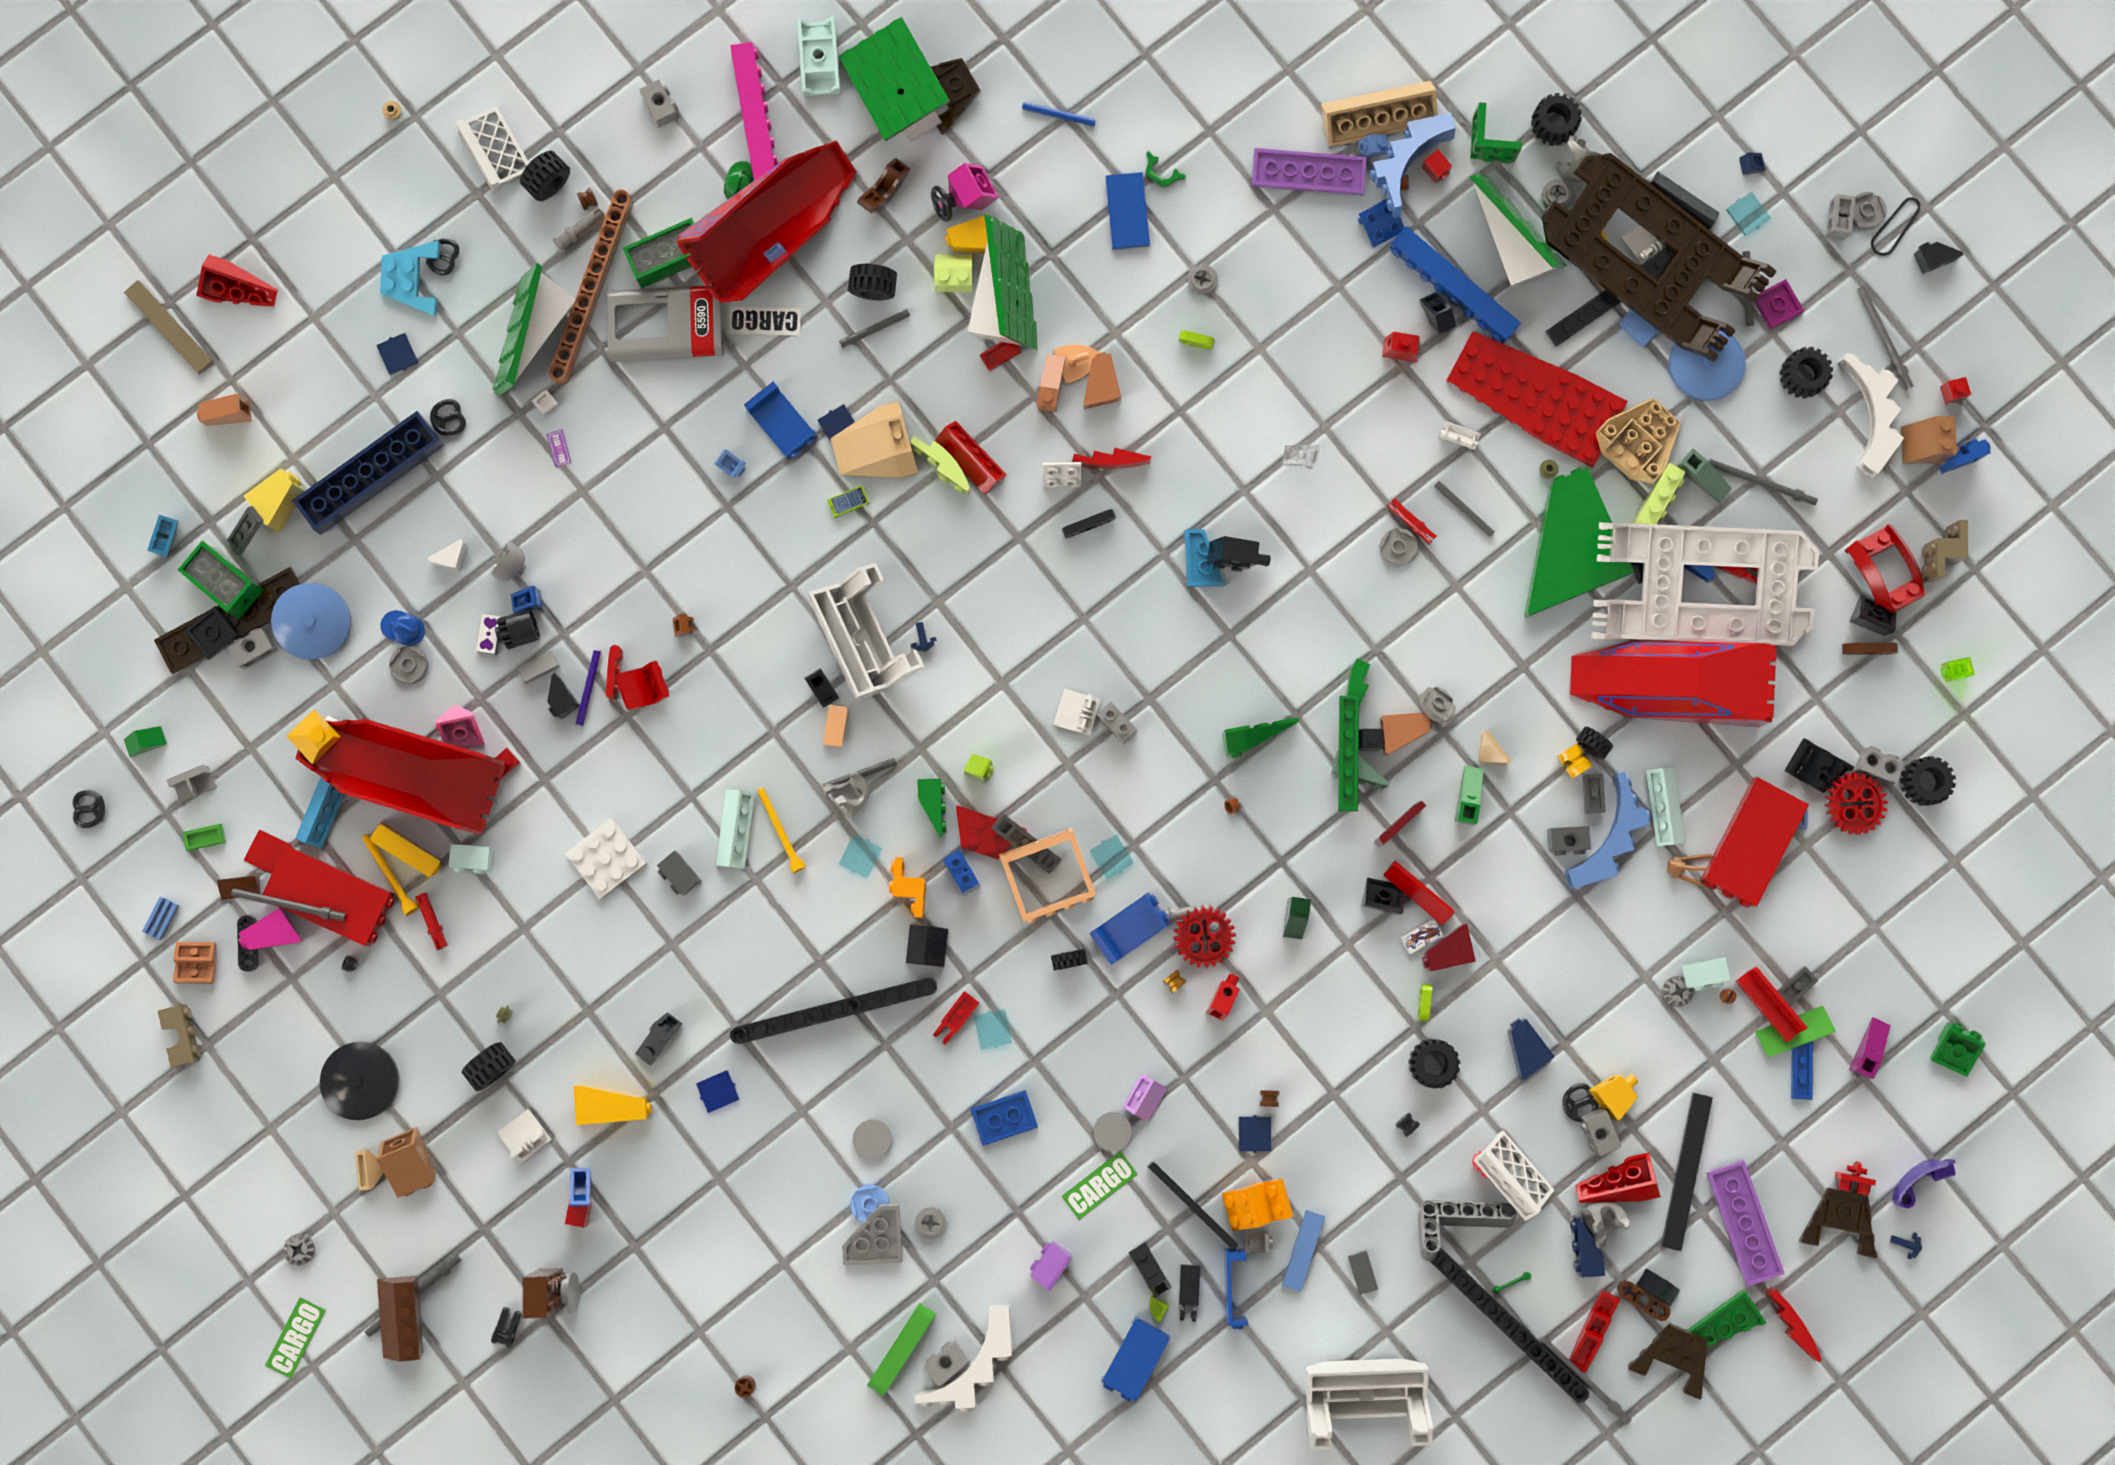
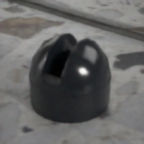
M346 955L341 969L352 972L356 970L353 966L354 964L358 965V961L356 958Z

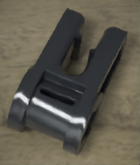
M504 1306L493 1332L491 1343L496 1344L497 1342L506 1345V1348L510 1349L516 1337V1330L522 1312L518 1310L514 1312L509 1328L506 1329L505 1325L508 1316H510V1308Z

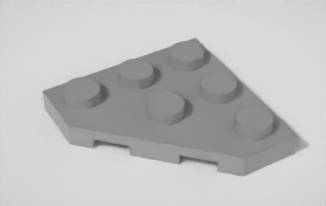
M900 1203L880 1204L842 1245L843 1265L902 1263Z

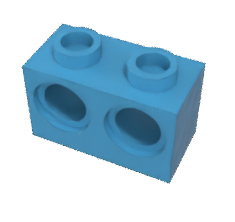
M159 515L147 551L167 557L179 521Z

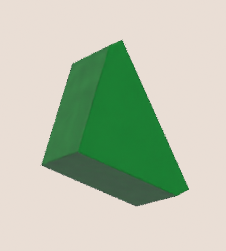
M161 726L135 730L124 739L129 757H134L167 745Z

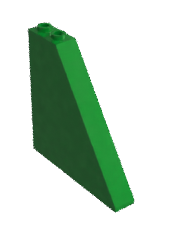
M1579 467L1570 472L1571 475L1564 477V474L1557 476L1553 479L1554 482L1549 485L1524 613L1525 618L1619 580L1634 572L1630 562L1596 561L1598 554L1610 555V548H1597L1598 544H1610L1608 540H1598L1599 535L1611 536V529H1600L1599 522L1612 523L1588 468L1582 470Z

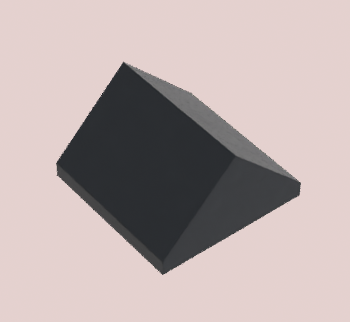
M1861 594L1850 622L1882 636L1894 633L1896 630L1897 612L1891 613L1885 607L1879 604L1875 605L1874 599Z
M1367 877L1361 907L1401 915L1404 906V893L1390 882Z
M910 925L906 963L944 967L948 929Z

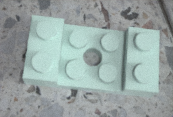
M830 17L824 22L811 23L797 19L803 96L841 94L835 18ZM820 51L824 56L821 59H815L813 57L814 53Z

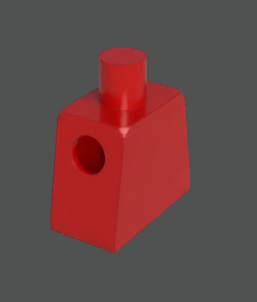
M1392 332L1384 339L1382 357L1417 363L1420 336Z
M1229 973L1226 981L1222 980L1205 1013L1221 1021L1229 1015L1240 990L1236 987L1240 979L1239 977Z

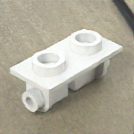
M1445 421L1438 437L1442 438V440H1448L1468 447L1471 450L1476 449L1481 433Z

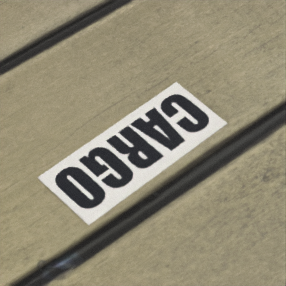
M730 306L729 334L800 336L801 308Z

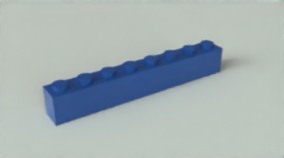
M1407 226L1392 241L1389 248L1395 257L1403 259L1406 266L1411 270L1415 269L1419 276L1425 282L1429 281L1438 293L1447 296L1448 301L1452 305L1460 307L1466 317L1473 318L1479 328L1487 330L1492 334L1491 337L1495 341L1504 344L1520 326L1521 322Z

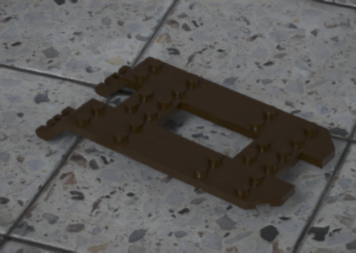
M1612 153L1585 156L1573 173L1588 185L1571 209L1568 211L1554 200L1542 215L1546 244L1681 349L1702 355L1708 360L1715 362L1718 358L1717 353L1707 347L1710 345L1715 350L1722 351L1724 349L1723 345H1727L1728 339L1719 334V330L1724 332L1725 335L1732 337L1735 329L1727 323L1701 315L1688 303L1706 277L1722 290L1744 296L1755 303L1759 295L1748 288L1752 286L1758 292H1763L1765 286L1769 284V280L1759 274V272L1761 271L1771 278L1776 274V270L1769 264L1743 257ZM1617 209H1620L1676 253L1658 280L1599 235Z

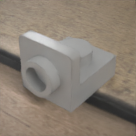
M1267 1232L1244 1233V1250L1246 1253L1269 1254V1249H1273L1272 1237H1269Z

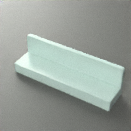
M1675 768L1647 770L1646 774L1657 847L1685 844Z
M726 790L716 866L745 869L755 793L742 790Z

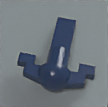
M919 622L916 623L920 645L917 646V643L910 645L914 650L926 652L935 646L934 642L937 640L936 637H932L930 642L927 643L924 624Z
M1913 1232L1912 1234L1915 1243L1891 1235L1890 1243L1913 1250L1912 1253H1908L1907 1259L1916 1258L1922 1251L1921 1237L1917 1236L1918 1233Z

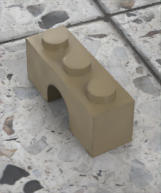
M187 1004L158 1010L161 1029L168 1030L174 1028L179 1033L178 1043L166 1049L170 1067H180L200 1061L201 1050L196 1045V1030L191 1024L192 1012L187 1007Z

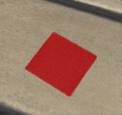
M258 830L244 861L272 874L284 847H291L292 845L262 830Z

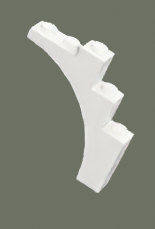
M1847 353L1840 359L1838 364L1858 384L1865 397L1870 420L1868 443L1857 467L1873 478L1879 474L1904 439L1897 429L1889 427L1901 408L1894 400L1886 398L1899 379L1889 370L1882 369L1876 373L1873 367L1860 362L1856 355Z
M1009 1306L989 1308V1325L986 1338L970 1366L945 1385L931 1390L916 1392L915 1403H920V1406H930L932 1402L948 1405L955 1401V1409H960L961 1412L972 1411V1408H975V1383H978V1386L990 1385V1382H994L993 1358L996 1357V1360L1002 1361L1008 1360V1357L1012 1356Z

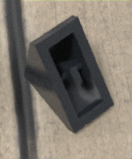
M1647 1268L1636 1283L1637 1286L1668 1306L1672 1305L1680 1291L1669 1281Z

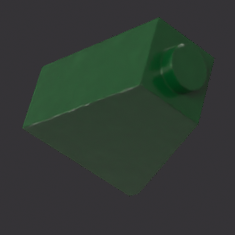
M1298 897L1287 899L1283 937L1302 940L1309 920L1311 899Z

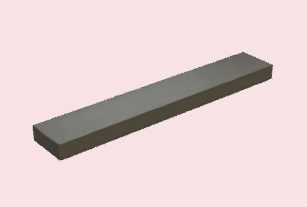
M139 280L124 291L127 297L199 375L213 363L211 358Z

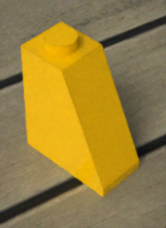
M984 215L946 229L947 235L944 238L947 247L951 246L953 252L985 254L987 234Z

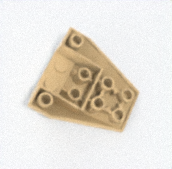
M1651 398L1609 418L1598 429L1596 436L1601 453L1629 479L1653 484L1666 468L1681 422L1656 399Z
M899 401L879 406L830 438L840 475L903 478L918 474Z

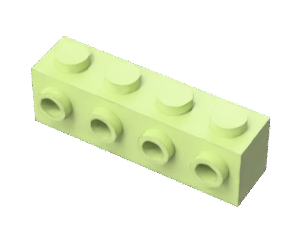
M1671 463L1666 465L1664 472L1657 478L1633 521L1634 524H1657L1659 520H1663L1667 513L1665 510L1668 504L1671 505L1676 497L1674 494L1677 488L1680 489L1685 481V478H1683L1685 471Z

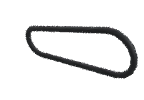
M1914 197L1906 198L1873 236L1871 247L1876 254L1885 256L1895 249L1920 211L1921 204L1918 199ZM1908 200H1914L1918 208L1891 250L1886 253L1877 251L1874 247L1875 238Z

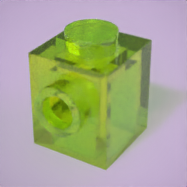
M1970 657L1941 664V675L1945 678V682L1975 676Z

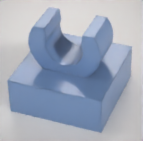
M777 242L763 254L767 260L772 262L784 254L786 250Z

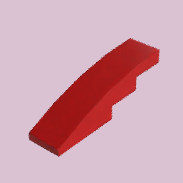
M1114 448L1113 455L1095 450L1093 457L1074 453L1072 462H1081L1082 467L1119 469L1150 464L1151 456Z
M1770 1287L1766 1294L1779 1306L1774 1313L1789 1326L1784 1333L1813 1360L1820 1362L1822 1359L1804 1322L1786 1299L1776 1289Z
M1602 1289L1583 1325L1569 1358L1584 1373L1587 1372L1604 1341L1603 1336L1620 1302L1619 1297Z

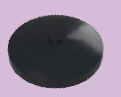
M352 1042L339 1047L327 1058L320 1074V1091L325 1103L335 1114L349 1120H366L378 1116L392 1104L399 1088V1071L394 1059L384 1048L370 1042Z

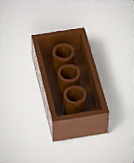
M563 1268L538 1269L522 1277L523 1319L548 1318L563 1308L565 1303H562L560 1296L561 1282L563 1279H566Z

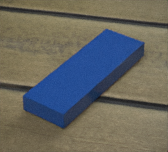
M1813 1041L1792 1048L1791 1099L1812 1100Z

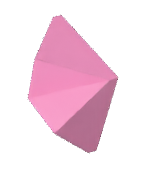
M454 705L435 721L441 739L445 743L461 748L485 744L473 712Z

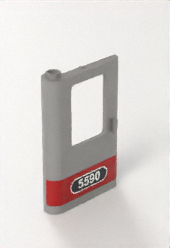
M711 285L608 291V347H605L606 359H609L610 362L724 356L721 331V303L718 299L715 300L709 292L708 287ZM668 305V335L666 337L616 339V308L618 306Z

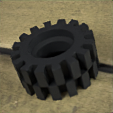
M1585 726L1576 738V741L1582 748L1599 759H1605L1614 747L1604 735L1588 726Z
M1085 949L1051 955L1054 971L1088 964Z

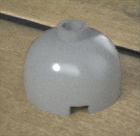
M509 541L496 561L497 566L493 567L490 574L506 581L514 579L517 575L521 576L527 567L524 565L525 555L522 549Z

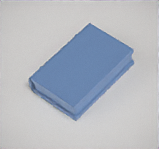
M1632 310L1619 322V326L1642 348L1659 332Z

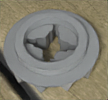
M1555 179L1549 181L1543 188V202L1549 207L1555 200L1565 208L1572 199L1571 187L1563 180ZM1556 188H1557L1558 194H1561V195H1562V196H1560V197L1558 198L1557 201H1556V199H1555V196H1552V195H1551V194H1554Z
M1197 265L1188 274V284L1191 290L1198 294H1207L1213 291L1217 285V273L1209 265ZM1203 273H1205V279L1208 280V282H1204L1202 286H1200V280H1198L1197 278H1201Z
M1681 976L1669 978L1662 988L1663 998L1669 1005L1674 1007L1686 1006L1691 1002L1694 994L1693 988H1687L1685 978ZM1676 986L1678 988H1685L1681 992V997L1679 995H1671L1676 991Z
M933 1207L921 1210L915 1219V1228L919 1235L926 1239H935L941 1236L946 1228L945 1215L939 1209ZM930 1215H932L934 1222L939 1223L933 1225L931 1232H929V1226L922 1223L928 1221Z
M305 1234L292 1235L285 1241L282 1249L284 1251V1258L287 1259L289 1264L296 1266L308 1263L315 1253L313 1240ZM302 1244L301 1251L303 1252L295 1255L296 1250L293 1246L298 1247Z

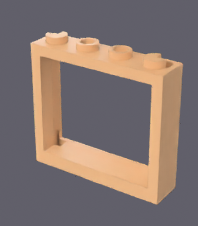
M1072 828L999 854L1023 922H1035L1039 919V916L1054 915L1058 909L1064 908V910L1073 908L1075 903L1080 901L1086 903L1093 900V897L1096 896ZM1070 840L1088 891L1026 913L1008 862Z

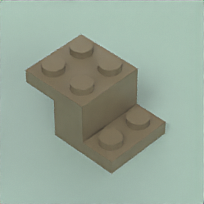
M1959 520L1947 526L1944 538H1936L1924 545L1921 552L1922 558H1924V566L1922 567L1924 582L1932 583L1945 577V564L1955 565L1968 558V520Z

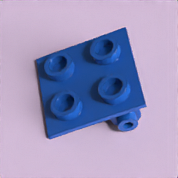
M1388 199L1359 213L1358 222L1360 225L1363 224L1373 248L1400 234L1405 228L1401 218H1393L1392 212L1388 211Z

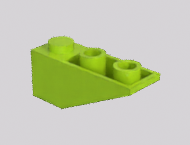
M971 754L963 771L985 783L986 779H991L994 773V766L991 759Z

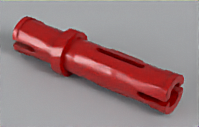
M1396 498L1391 502L1398 508H1395L1391 503L1387 505V508L1401 518L1428 545L1432 540L1426 534L1432 539L1437 537L1427 528L1423 521L1421 522Z
M427 892L415 896L428 927L427 933L431 935L435 949L441 950L447 947L448 944L442 933L443 927L438 923Z

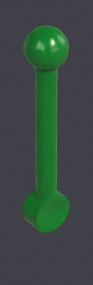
M1524 1272L1523 1276L1501 1286H1495L1493 1291L1498 1294L1502 1289L1524 1279L1529 1280L1531 1274Z

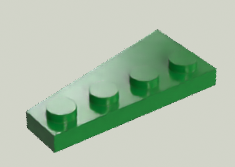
M1742 1289L1687 1330L1707 1338V1347L1720 1340H1727L1737 1333L1749 1331L1752 1327L1761 1326L1767 1322L1746 1291Z

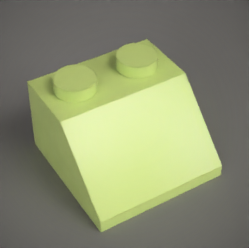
M973 254L935 255V292H973Z

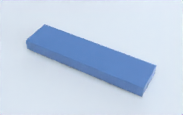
M1305 1210L1282 1286L1301 1292L1325 1216Z

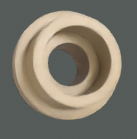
M388 101L383 105L382 112L387 119L395 120L400 117L402 109L397 102ZM394 107V111L389 112V109Z

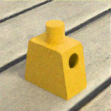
M1630 1074L1625 1079L1621 1075H1612L1588 1091L1598 1104L1608 1112L1611 1120L1619 1121L1636 1101L1637 1094L1632 1088L1639 1081L1633 1074Z

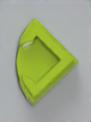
M1151 1296L1149 1302L1150 1312L1157 1322H1161L1169 1305Z

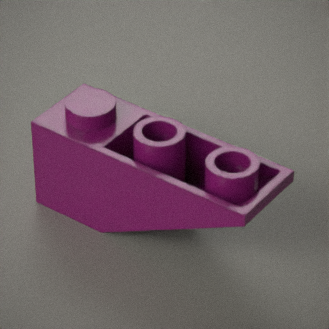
M1874 1017L1871 1018L1850 1065V1071L1865 1078H1875L1883 1059L1891 1025Z

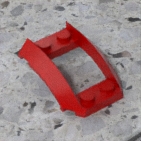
M1887 524L1885 528L1860 541L1856 540L1845 549V552L1849 553L1854 559V564L1866 580L1873 594L1875 605L1879 604L1885 607L1887 611L1895 613L1925 596L1924 580L1911 550L1891 524ZM1895 546L1906 562L1913 580L1888 593L1883 578L1871 558Z

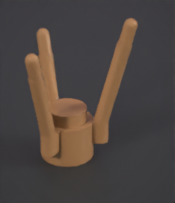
M1712 854L1673 857V859L1668 860L1667 873L1672 874V878H1678L1705 887V883L1680 874H1684L1685 870L1706 871V868L1685 865V862L1682 861L1711 858Z

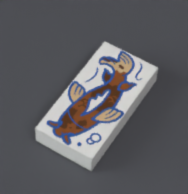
M1432 919L1401 936L1400 939L1408 953L1412 954L1444 935L1435 919Z

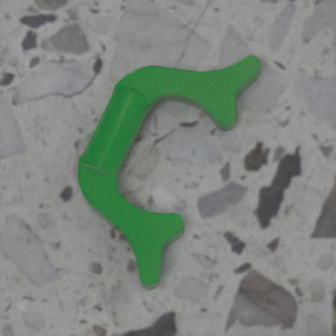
M1147 151L1148 164L1145 173L1148 179H1151L1160 187H1168L1177 180H1185L1186 175L1179 173L1177 169L1173 170V175L1169 179H1163L1154 173L1152 166L1158 162L1159 157L1153 156L1150 151Z

